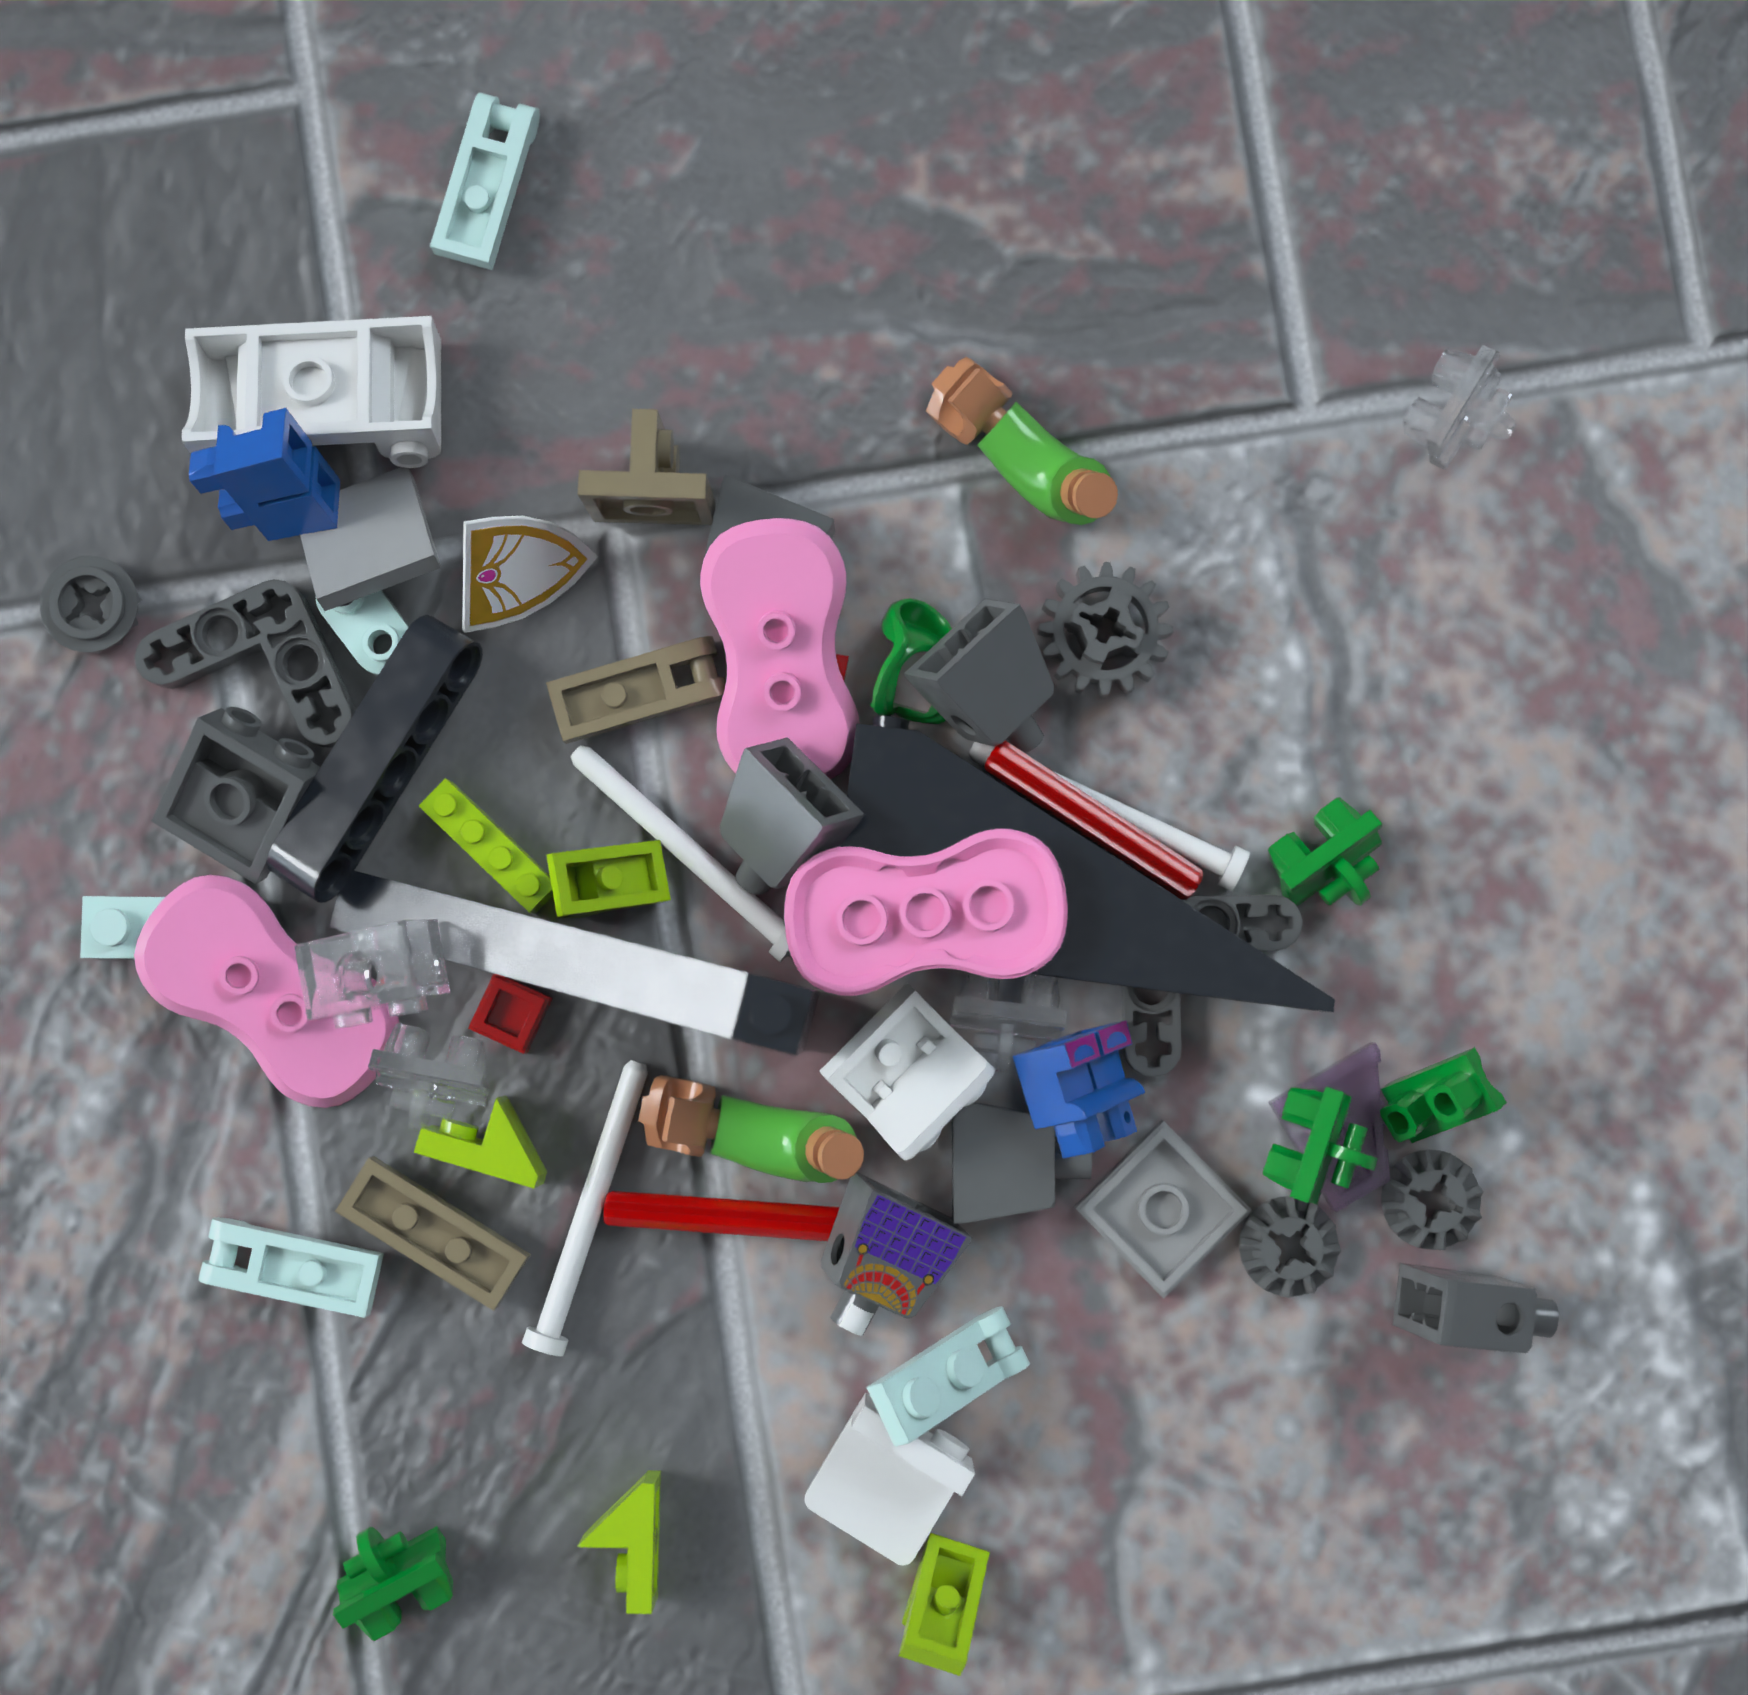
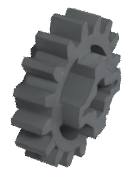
M1104 562L1099 576L1093 578L1090 571L1084 565L1079 567L1076 572V586H1073L1064 579L1057 582L1055 588L1058 595L1062 598L1061 602L1054 599H1046L1042 610L1047 615L1053 617V621L1040 623L1037 628V635L1052 638V643L1045 647L1041 654L1044 660L1057 657L1060 660L1061 664L1054 675L1057 680L1065 678L1070 673L1077 677L1075 692L1081 694L1089 683L1097 684V692L1100 699L1107 698L1111 685L1114 683L1118 684L1120 690L1125 695L1130 694L1134 690L1132 676L1136 674L1140 679L1148 682L1155 675V672L1147 661L1150 659L1164 662L1168 656L1169 651L1157 644V641L1169 638L1173 634V626L1159 623L1158 618L1170 606L1167 601L1152 603L1149 599L1156 586L1153 580L1143 584L1140 588L1133 584L1136 570L1133 567H1129L1123 576L1118 578L1113 577L1111 563ZM1109 592L1106 600L1091 606L1079 602V604L1075 603L1091 593ZM1130 602L1141 614L1145 633L1144 629L1134 625L1128 610ZM1103 618L1114 622L1112 632L1117 635L1111 636L1106 644L1095 639L1098 629L1092 626H1098ZM1064 628L1067 629L1066 632L1077 637L1083 652L1080 660L1070 650L1065 639ZM1117 655H1122L1129 659L1130 657L1136 658L1121 668L1100 670L1105 660Z

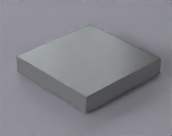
M400 467L340 490L337 528L300 535L316 599L324 611L441 568L415 478L409 468Z
M1163 1120L1074 1206L1163 1299L1252 1211Z

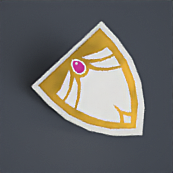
M500 516L464 521L462 630L464 633L494 628L521 620L544 608L571 588L598 556L574 533L550 521L527 516Z

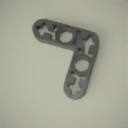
M272 579L261 582L149 633L142 638L136 648L134 659L136 668L141 676L157 686L169 689L183 687L264 650L298 729L306 739L321 747L333 748L356 712V708L308 600L301 591L286 581ZM275 595H278L286 602L292 601L293 605L285 609L287 620L283 623H279L272 617H265L254 622L253 624L260 631V634L254 637L253 627L246 616L242 614V609L247 607L249 613L258 617L273 608L270 599ZM218 619H233L238 628L236 642L227 650H213L208 643V629ZM188 633H191L193 644L204 656L202 661H199L198 656L190 652L176 657L172 661L174 671L170 674L163 669L154 667V663L162 658L159 649L163 646L175 652H180L193 646L186 638ZM300 648L314 649L319 660L316 673L307 680H294L287 668L289 657ZM330 682L331 689L320 690ZM320 690V695L328 708L334 711L341 710L342 716L334 720L335 732L330 734L320 727L314 728L313 723L321 718L319 707L316 701L309 696L301 701L300 694Z
M1191 896L1187 900H1182L1197 911L1207 906L1218 908L1227 918V930L1236 936L1239 935L1241 925L1236 905H1246L1244 918L1266 916L1268 906H1276L1277 916L1287 917L1288 928L1277 932V941L1269 940L1267 930H1244L1247 943L1259 951L1286 949L1295 943L1301 934L1303 924L1301 912L1294 902L1283 896ZM1121 986L1122 1021L1127 1020L1133 1043L1123 1048L1126 1062L1133 1070L1142 1075L1157 1077L1167 1074L1174 1069L1180 1060L1182 1049L1180 993L1167 992L1163 1000L1157 1004L1148 1005L1138 1000L1134 994L1133 987ZM1133 1011L1152 1015L1169 1011V1024L1156 1022L1157 1040L1167 1042L1169 1047L1168 1054L1158 1056L1156 1066L1149 1067L1145 1056L1136 1055V1043L1146 1041L1147 1022H1140L1134 1025Z

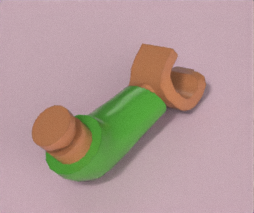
M964 357L954 367L947 366L933 381L932 386L935 390L926 409L930 417L952 437L965 445H968L983 431L986 435L977 444L1004 479L1025 500L1048 518L1083 525L1094 522L1097 518L1104 517L1113 510L1117 503L1118 490L1117 485L1104 465L1093 458L1081 456L1063 445L1045 430L1017 401L1007 411L1004 410L1002 407L1012 397L1013 392L1004 383L991 376L975 361Z
M663 1075L654 1079L649 1095L643 1096L638 1121L644 1124L648 1146L702 1157L705 1152L707 1139H711L710 1154L755 1171L802 1182L815 1181L827 1183L837 1179H848L857 1173L864 1160V1149L861 1142L857 1139L854 1129L845 1119L830 1113L779 1108L725 1095L721 1096L718 1108L716 1109L714 1108L716 1098L714 1086Z

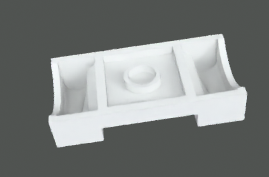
M432 316L185 329V342L191 376V404L187 423L182 429V443L190 454L196 450L216 446L218 425L229 426L236 435L262 428L263 413L285 407L310 438L312 446L374 442L380 454L390 458L393 464L404 468L424 466L427 464L428 459L436 457L441 453V338Z

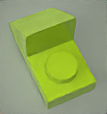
M660 840L556 852L546 855L557 917L584 918L605 911L653 905L671 900Z
M506 1095L496 1098L484 1139L476 1138L478 1127L449 1118H442L440 1127L431 1125L420 1129L413 1153L534 1189L544 1184L547 1170Z
M648 1470L584 1533L577 1545L584 1548H628L627 1553H618L615 1578L616 1592L626 1593V1614H652L658 1599L661 1471Z
M933 1533L929 1534L902 1619L905 1630L899 1652L900 1657L961 1676L967 1663L990 1552Z

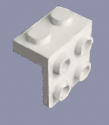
M906 983L820 1070V1073L868 1119L903 1160H909L918 1152L931 1147L939 1138L942 1128L964 1106L974 1103L983 1094L987 1083L994 1075V1068Z
M865 1393L805 1493V1504L809 1510L896 1564L908 1565L916 1557L953 1493L955 1492L962 1496L974 1477L973 1460L967 1456L970 1449L960 1440L941 1429H937L934 1435L927 1431L909 1444L894 1446L871 1396Z

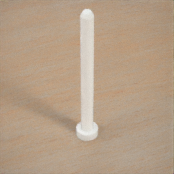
M974 742L969 756L974 762L984 766L985 761L995 746ZM1058 774L1188 861L1220 875L1217 885L1230 891L1236 886L1248 861L1249 851L1235 846L1232 852L1229 853Z
M581 745L571 755L573 765L656 840H660L666 849L774 944L769 953L781 963L790 954L786 939L785 922L755 894L744 890L737 883L734 875L593 749Z
M630 1060L623 1068L537 1328L527 1327L522 1340L523 1345L533 1350L554 1356H564L569 1340L561 1336V1332L648 1074L645 1064Z

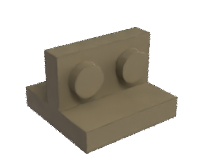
M632 409L630 471L579 470L578 496L594 522L712 525L716 501L707 475L705 473H679V446L674 445L673 430L664 428L658 409Z

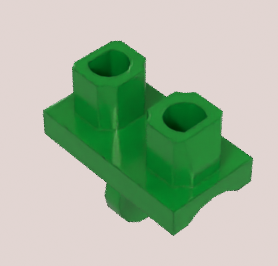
M1337 797L1320 809L1314 816V825L1327 839L1321 846L1311 852L1296 833L1292 832L1287 833L1268 848L1269 860L1280 878L1282 896L1294 902L1296 906H1299L1316 892H1319V895L1328 906H1331L1344 895H1347L1358 906L1363 905L1371 898L1370 891L1364 881L1380 870L1378 864L1368 854L1382 845V840L1378 834V830L1382 828V823L1371 810L1361 816L1342 798Z
M1475 1047L1393 1080L1380 1089L1388 1102L1387 1105L1380 1109V1115L1394 1140L1399 1143L1408 1139L1411 1143H1415L1499 1111L1507 1104L1502 1093L1495 1089L1486 1078L1482 1068L1481 1057Z
M1291 1087L1281 1119L1312 1130L1304 1153L1273 1143L1263 1169V1175L1280 1186L1292 1190L1290 1197L1318 1205L1333 1157L1338 1158L1331 1178L1330 1183L1349 1189L1356 1165L1374 1171L1378 1158L1360 1153L1368 1128L1349 1123L1343 1145H1337L1353 1097L1329 1087H1325L1324 1093L1311 1089Z
M438 1526L410 1541H407L401 1531L385 1540L374 1527H368L359 1532L356 1537L359 1554L343 1562L347 1575L337 1580L340 1604L333 1609V1616L342 1629L356 1623L372 1641H376L394 1631L401 1623L402 1609L396 1602L401 1597L412 1592L422 1609L429 1611L450 1601L453 1597V1579L445 1562L446 1539Z

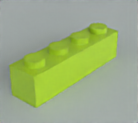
M445 778L419 804V807L529 913L536 914L553 896L550 875L454 782Z

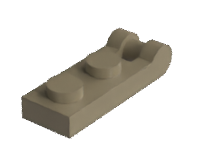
M713 636L691 639L546 682L563 742L565 744L693 706L722 700L726 679L725 677H718L713 658L718 655ZM690 665L695 683L677 688L672 668Z

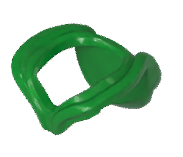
M912 598L898 600L888 607L881 621L882 632L888 640L893 642L894 646L881 667L873 690V701L870 705L881 716H892L896 713L899 717L919 723L941 724L946 720L932 705L928 712L894 703L899 672L904 663L916 653L928 652L952 627L929 604Z

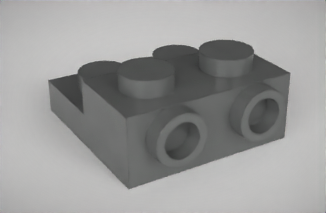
M228 707L226 710L220 708L197 718L151 822L254 884H257L267 878L270 872L267 865L269 851L321 767L311 762L314 753L303 743L289 738H282L277 742L259 731L262 723L253 713L238 707Z

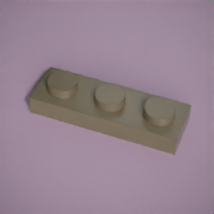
M375 1156L367 1159L335 1210L341 1216L493 1311L499 1307L531 1255Z

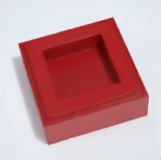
M493 973L468 1029L522 1054H527L553 997L509 977Z

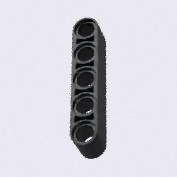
M430 615L421 616L412 622L274 841L267 859L268 869L273 874L318 903L332 900L340 893L476 676L483 657V650L478 642Z

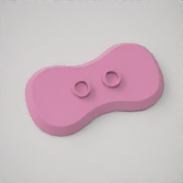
M773 518L754 520L734 526L715 539L703 560L700 576L702 597L705 607L722 639L727 663V680L717 715V740L725 761L735 774L745 748L787 737L829 779L841 774L852 760L856 723L860 724L855 702L839 671L835 650V632L846 593V569L839 549L830 536L819 527L804 521Z
M1011 829L983 831L940 852L923 856L900 857L851 846L825 850L812 856L800 865L791 877L784 905V922L788 948L801 976L816 988L842 996H856L873 992L910 973L935 968H951L997 979H1013L1025 976L1051 961L1061 948L1066 933L1068 916L1063 875L1051 850L1038 838Z
M206 875L195 877L182 883L160 902L149 916L138 937L134 953L135 967L141 983L148 993L159 1004L179 1015L217 1025L231 1033L250 1050L271 1083L286 1097L296 1102L312 1107L328 1108L340 1106L354 1099L375 1080L393 1053L400 1030L399 1015L393 1000L386 990L367 974L353 968L322 960L304 950L287 935L263 898L251 887L240 881L225 876Z

